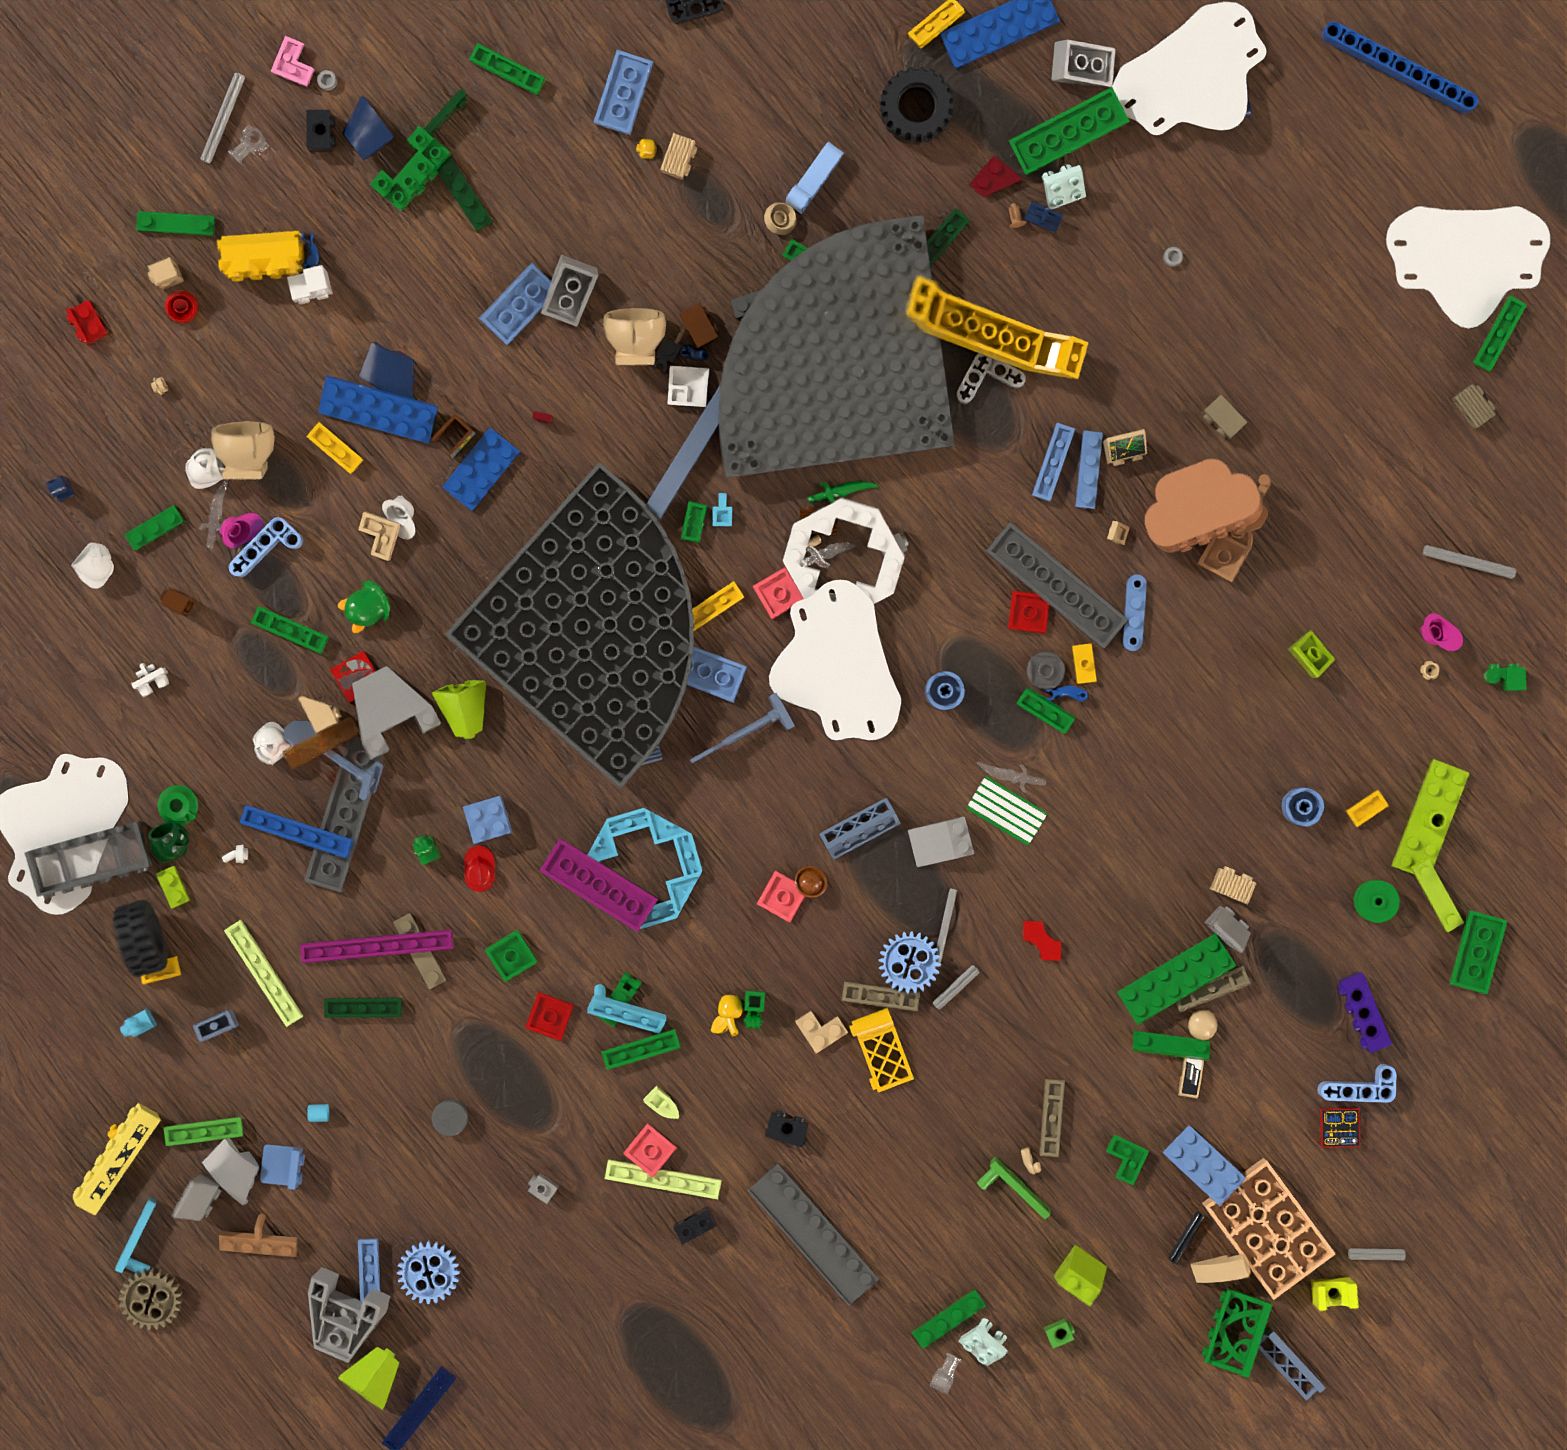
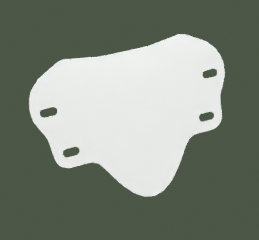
M1233 2L1205 5L1182 27L1154 48L1123 65L1112 87L1127 117L1138 121L1153 135L1163 134L1179 122H1187L1215 130L1232 129L1242 122L1247 111L1246 74L1249 69L1264 59L1266 48L1256 33L1252 15L1242 5ZM1240 18L1246 19L1239 27L1234 26V23ZM1257 48L1258 53L1251 58L1246 56L1252 49ZM1131 99L1136 100V103L1130 108L1124 107ZM1163 117L1165 119L1164 123L1160 126H1153V123L1159 118Z
M1517 206L1494 210H1442L1415 207L1395 219L1387 232V248L1395 262L1396 277L1399 285L1406 289H1426L1430 291L1446 315L1454 323L1465 328L1477 327L1485 322L1508 290L1535 287L1540 281L1542 261L1550 246V234L1547 225L1535 214ZM1405 240L1407 245L1395 246L1394 241ZM1542 240L1543 244L1541 246H1531L1530 241ZM1416 274L1417 279L1406 280L1404 275ZM1532 274L1533 278L1530 280H1523L1520 278V275Z
M834 580L828 582L812 596L792 605L790 614L795 628V637L772 666L769 684L773 692L777 693L781 699L817 712L821 717L826 735L832 740L853 737L865 740L880 739L893 730L900 711L901 697L891 677L877 630L874 604L857 585L850 581ZM830 589L835 591L837 598L835 602H832L830 599ZM801 608L806 612V621L801 620L799 614ZM833 720H837L840 728L839 732H834ZM869 720L874 724V733L869 732L867 725Z
M62 754L56 759L52 771L46 780L20 785L8 789L0 795V830L15 852V860L8 875L9 884L16 890L29 896L39 909L47 913L58 915L73 910L88 898L92 886L82 889L81 886L73 887L74 891L64 894L62 890L55 892V896L52 897L50 903L45 904L44 897H37L25 852L114 828L128 803L127 781L123 770L115 762L106 758L85 759L70 754ZM69 762L70 766L67 773L62 774L61 770L64 763ZM101 765H104V773L102 777L98 778V769ZM109 838L64 850L72 880L96 873ZM57 852L36 858L44 887L65 882ZM23 869L25 870L22 882H18L17 876L20 870Z

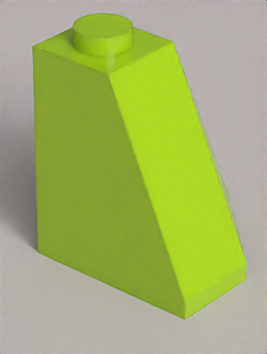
M469 680L465 681V684L446 685L432 692L455 736L471 739L475 737V734L482 731L486 692L485 681Z
M376 1347L342 1373L338 1379L370 1403L383 1410L399 1362L394 1358L395 1354L389 1349L382 1350Z

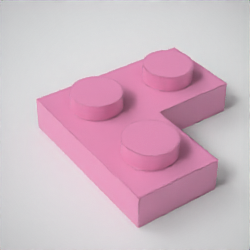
M285 36L271 72L308 87L314 73V68L298 62L304 44Z

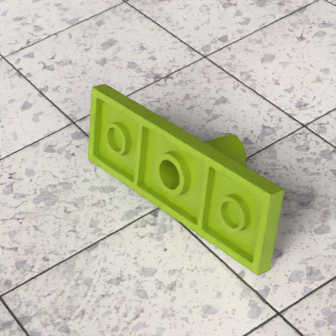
M1432 759L1391 866L1414 875L1410 867L1428 858L1434 867L1469 772ZM1435 815V816H1436V822H1435V824L1433 825V824H1432V817Z

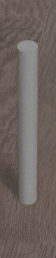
M951 888L936 947L938 951L935 953V955L940 956V959L936 960L940 964L957 890Z

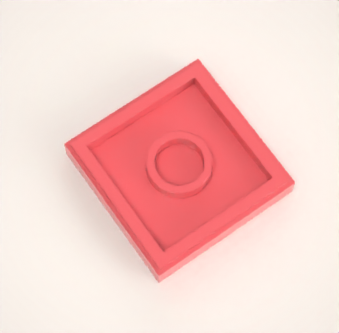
M786 567L753 586L771 619L791 609L793 604L804 599Z
M775 870L757 905L791 922L804 896L798 892L794 880Z
M647 1123L623 1154L653 1178L677 1147Z

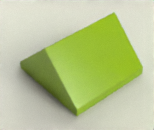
M1311 630L1288 648L1311 678H1318L1335 660Z

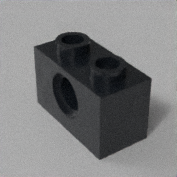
M306 110L307 149L309 152H333L332 146L336 145L335 135H332V127H335L336 121L335 115H332L330 110ZM325 127L326 132L323 135H318V128Z
M776 1110V1113L771 1112L765 1137L802 1147L808 1129V1122H805V1118L799 1116L794 1118L787 1117V1113ZM790 1123L793 1129L790 1132H784L782 1130L783 1124Z
M708 1206L675 1223L673 1229L683 1245L716 1227V1221Z

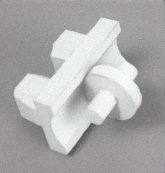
M141 663V670L136 672L138 678L143 675L145 677L131 685L134 689H138L143 697H146L153 693L149 685L150 682L155 680L158 688L169 684L166 676L168 671L166 668L161 667L150 673V671L155 669V666L153 664L146 666L145 663Z

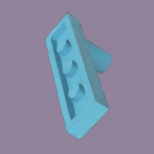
M602 984L594 987V996L587 1008V1013L655 1033H660L666 1022L665 1014L606 998V988Z
M149 1197L118 1260L115 1271L122 1273L124 1268L133 1272L139 1271L140 1274H142L144 1268L147 1272L149 1271L151 1266L137 1261L130 1256L156 1205L157 1199Z

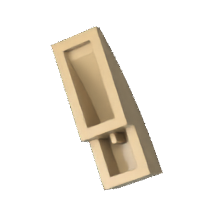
M1245 1254L1232 1257L1225 1255L1191 1263L1197 1283H1214L1247 1278L1251 1272Z

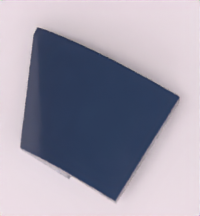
M362 96L343 130V134L364 161L395 138L365 97Z
M372 342L359 377L384 391L415 399L412 386L415 383V376L413 374L414 359L401 351H390L379 343Z

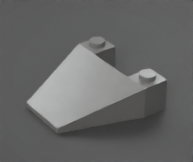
M387 666L352 683L361 742L370 760L389 751L381 735L382 732L412 717L422 734L441 724L433 707Z
M321 1267L311 1277L308 1290L314 1349L348 1363L387 1312L390 1296L372 1289L363 1299V1302H360V1300L336 1291L339 1274Z

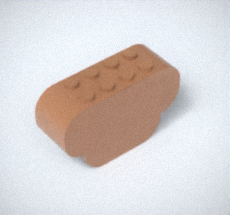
M1208 459L1167 474L1160 479L1155 490L1157 503L1148 509L1145 515V526L1149 537L1161 551L1168 553L1186 552L1192 549L1191 546L1205 545L1212 538L1217 537V539L1228 536V533L1231 531L1240 532L1245 530L1247 525L1254 523L1261 516L1263 502L1255 482L1249 476L1244 474L1231 475L1229 468L1223 462L1216 459Z

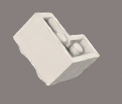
M322 265L305 269L303 274L287 277L292 300L295 303L306 304L310 302L309 299L317 298V300L328 298V295L333 294L328 272Z

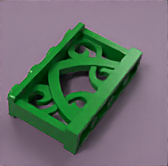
M1227 1287L1226 1292L1222 1291L1219 1302H1222L1220 1310L1216 1309L1213 1318L1216 1323L1214 1328L1211 1327L1207 1338L1210 1339L1208 1346H1204L1202 1357H1204V1363L1249 1378L1272 1308V1302ZM1233 1298L1240 1299L1243 1303V1310L1239 1311L1237 1304L1235 1309H1230V1300ZM1246 1301L1261 1305L1262 1307L1261 1309L1247 1310ZM1225 1311H1226L1227 1314H1229L1230 1316H1228V1317H1226L1224 1320H1222V1319H1223V1316H1224V1313H1225ZM1246 1317H1249V1321H1255L1253 1327L1247 1325ZM1242 1318L1243 1326L1252 1335V1338L1241 1339L1232 1346L1225 1328L1232 1322ZM1218 1331L1222 1341H1216ZM1241 1344H1245L1247 1346L1246 1351H1242L1241 1347L1238 1352L1236 1351V1349ZM1216 1347H1220L1222 1351L1219 1354H1224L1226 1351L1229 1354L1226 1358L1218 1360L1214 1357L1213 1351ZM1231 1357H1234L1243 1366L1239 1368L1227 1362Z

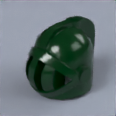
M175 821L164 822L154 827L148 834L152 852L161 862L173 861L184 856L187 852L189 844L188 831Z

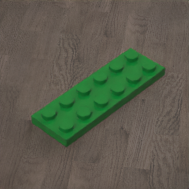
M1113 87L1009 140V143L1027 176L1130 121Z
M1215 933L1119 990L1117 994L1138 1026L1235 968L1236 964Z

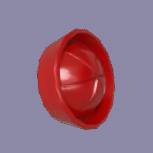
M176 290L166 298L164 304L165 312L173 322L179 324L188 323L196 317L198 302L190 292Z

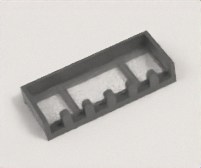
M141 820L25 852L37 897L43 896L44 899L55 896V892L61 890L63 894L74 891L73 887L81 886V889L93 886L92 882L99 880L100 884L111 881L110 877L118 875V878L129 876V872L134 870L137 873L148 871L149 866L153 865L141 827Z

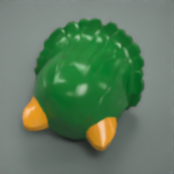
M372 580L364 581L361 584L363 586L362 589L355 591L338 604V608L345 611L347 620L353 624V633L362 631L366 626L375 624L381 618L384 622L388 620L390 614L389 600H387L388 598L381 586Z

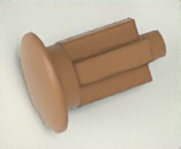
M1012 203L1009 208L1012 224L1009 227L1018 228L1024 226L1026 221L1022 220L1020 207Z

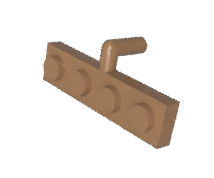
M259 1214L254 1234L220 1231L219 1250L296 1257L297 1237L262 1234L266 1216Z

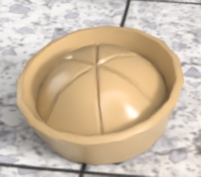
M786 203L770 205L764 215L767 228L778 235L790 233L795 228L797 222L794 209Z

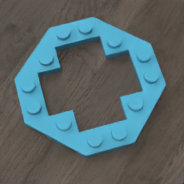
M646 808L607 818L588 853V856L598 862L618 856L613 837L645 827H650L654 844L674 840L684 876L666 881L671 900L655 904L640 929L676 919L703 871L692 833Z

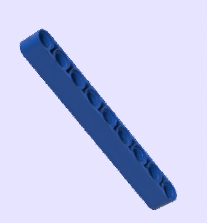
M1338 22L1328 23L1322 31V38L1326 43L1461 113H1469L1478 105V98L1474 93ZM1328 29L1335 30L1336 36H1330ZM1345 38H1351L1353 45L1346 44ZM1362 46L1368 47L1370 54H1365L1362 51ZM1379 55L1385 56L1387 62L1382 63L1379 60ZM1396 64H1401L1404 68V71H1398L1396 69ZM1413 73H1418L1421 79L1419 81L1415 80ZM1430 82H1435L1437 84V89H1432L1430 87ZM1447 90L1454 93V98L1447 96ZM1464 99H1468L1471 102V107L1465 106Z

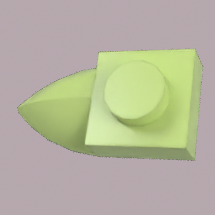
M657 1086L643 1099L645 1104L661 1116L672 1119L679 1118V1112L675 1103L671 1100L670 1096Z

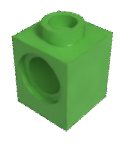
M1065 1318L1044 1327L1053 1349L1074 1340L1072 1336L1075 1333L1071 1322L1067 1323ZM1058 1329H1065V1334L1062 1337H1057L1056 1331Z

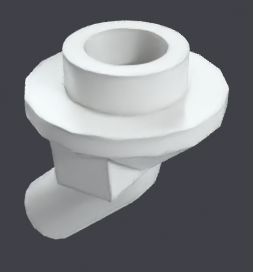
M244 844L237 845L236 850L227 853L222 859L227 863L236 858V863H244V860H248V848H244Z

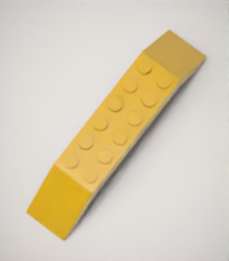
M921 277L916 279L906 313L925 333L1025 371L1078 379L1088 342L1079 338L1044 332L942 292L936 286V283Z

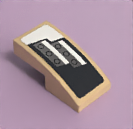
M1184 1058L1178 1096L1198 1098L1204 1060Z

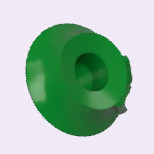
M174 785L161 793L158 799V812L164 821H175L184 826L197 818L198 800L192 790L182 785Z

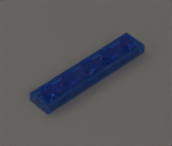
M441 1366L381 1443L390 1450H401L457 1377Z

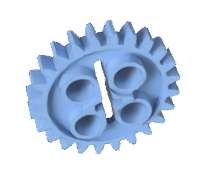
M911 931L908 937L903 932L902 938L896 934V941L889 939L891 945H883L887 951H880L884 958L879 959V962L884 964L879 967V970H885L881 976L882 978L888 977L886 984L892 982V989L898 986L899 993L904 988L907 994H909L910 989H913L915 994H917V988L924 991L923 985L931 987L929 980L936 981L933 974H939L935 967L941 966L940 963L936 962V960L940 959V956L934 955L938 948H931L934 942L932 941L927 944V936L922 940L920 939L921 933L914 937L913 931ZM901 946L909 948L907 955L899 954L898 950ZM916 947L917 949L913 956L914 965H910L907 978L903 979L907 968L905 960L909 961L912 949ZM920 952L927 954V959L923 962L918 961L916 958ZM895 964H900L903 970L897 974L892 971V967ZM914 970H918L921 973V977L917 980L910 977L911 972Z
M428 1240L426 1246H424L422 1241L419 1243V1248L414 1244L412 1246L413 1252L409 1249L406 1250L408 1257L402 1255L401 1259L404 1263L398 1264L402 1270L397 1272L398 1275H402L398 1282H404L401 1289H408L406 1296L412 1293V1300L419 1297V1303L426 1299L427 1304H429L431 1299L437 1303L438 1297L445 1300L444 1293L451 1295L452 1292L449 1288H456L453 1282L459 1281V1278L455 1275L460 1274V1270L455 1269L459 1266V1262H453L456 1255L451 1257L449 1255L451 1249L445 1251V1244L439 1248L438 1241L435 1242L434 1246H431V1242ZM423 1256H426L428 1270L433 1271V1273L431 1274V1280L434 1285V1289L431 1288L429 1274L424 1273L427 1269V1266L423 1259ZM437 1256L440 1259V1264H433L431 1257ZM412 1262H420L422 1268L420 1270L414 1269ZM443 1275L445 1277V1282L438 1283L436 1281V1276ZM424 1280L427 1287H418L417 1281Z

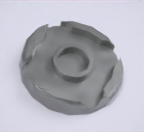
M1045 651L1037 653L1030 659L1026 672L1032 685L1039 689L1047 690L1060 684L1064 678L1065 667L1063 661L1056 654Z

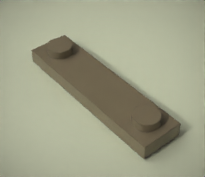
M411 913L393 922L399 934L421 932ZM432 951L410 953L429 990L447 980Z
M1244 966L1226 972L1176 1002L1179 1013L1251 985Z
M844 981L841 1001L918 1011L920 992L917 991V994H915L914 991L910 990L909 994H907L906 990L903 989L899 993V989L896 988L892 989Z
M1045 1078L1040 1156L1059 1157L1065 1080Z

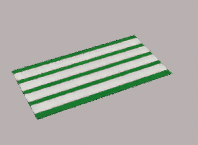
M987 776L983 779L966 808L1027 846L1048 814Z

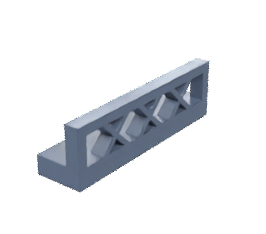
M886 797L821 832L819 835L834 860L901 823ZM885 805L889 809L884 813H877ZM871 816L869 821L861 822L863 817ZM854 825L852 830L844 831L846 826ZM832 834L837 835L836 838L830 842H828L826 839V837Z
M1271 1328L1262 1335L1260 1344L1269 1337L1273 1342V1350H1266L1261 1345H1259L1258 1349L1306 1401L1317 1390L1321 1393L1325 1389L1324 1385ZM1275 1353H1284L1286 1356L1285 1364L1276 1363ZM1288 1367H1296L1299 1370L1298 1378H1290L1288 1376ZM1301 1381H1309L1314 1387L1305 1394L1301 1390Z

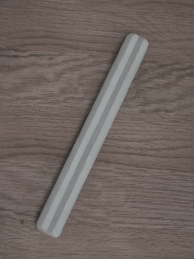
M235 73L202 153L201 160L205 163L210 164L212 162L245 77L240 73Z
M1426 545L1423 549L1424 556L1508 578H1514L1516 575L1515 568L1429 545Z

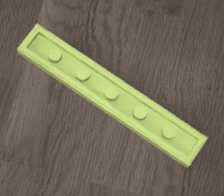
M239 920L224 931L285 1026L288 1027L302 1018L303 1014L243 921Z
M608 1159L605 1179L712 1199H718L721 1186L720 1179L660 1169L652 1178L636 1164Z

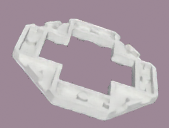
M840 498L793 524L783 562L804 599L812 596L819 590L815 589L820 570L802 565L811 532L813 530L831 535L835 518L873 528L867 547L886 552L876 586L858 581L856 585L872 600L873 604L894 593L905 556L878 508ZM829 593L831 601L835 602L837 600L836 594Z

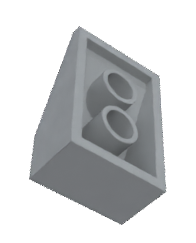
M1068 39L1055 42L1051 81L1112 87L1116 49Z
M561 255L541 314L577 327L598 278L597 268Z
M964 816L908 830L917 867L974 854Z
M1219 906L1204 923L1232 949L1242 953L1251 934L1247 930L1249 926L1241 919L1237 921L1233 917L1235 913L1230 908Z
M200 1173L190 1181L172 1216L199 1221L204 1216L208 1217L213 1208L210 1206L213 1199L217 1200L222 1191L219 1189L220 1185L216 1180Z

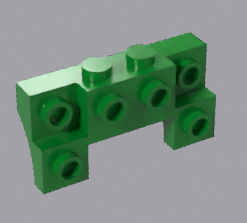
M418 126L407 139L418 151L395 179L384 170H381L370 183L377 192L388 199L400 211H403L416 195L419 196L426 187L424 185L428 180L432 181L437 176V170L451 154L444 145L421 126Z

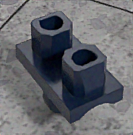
M1031 201L1024 220L1056 233L1063 214Z

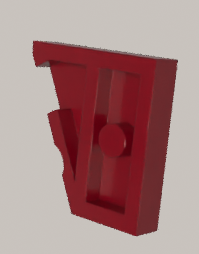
M994 155L971 181L969 186L984 198L996 191L1019 183L1022 178Z

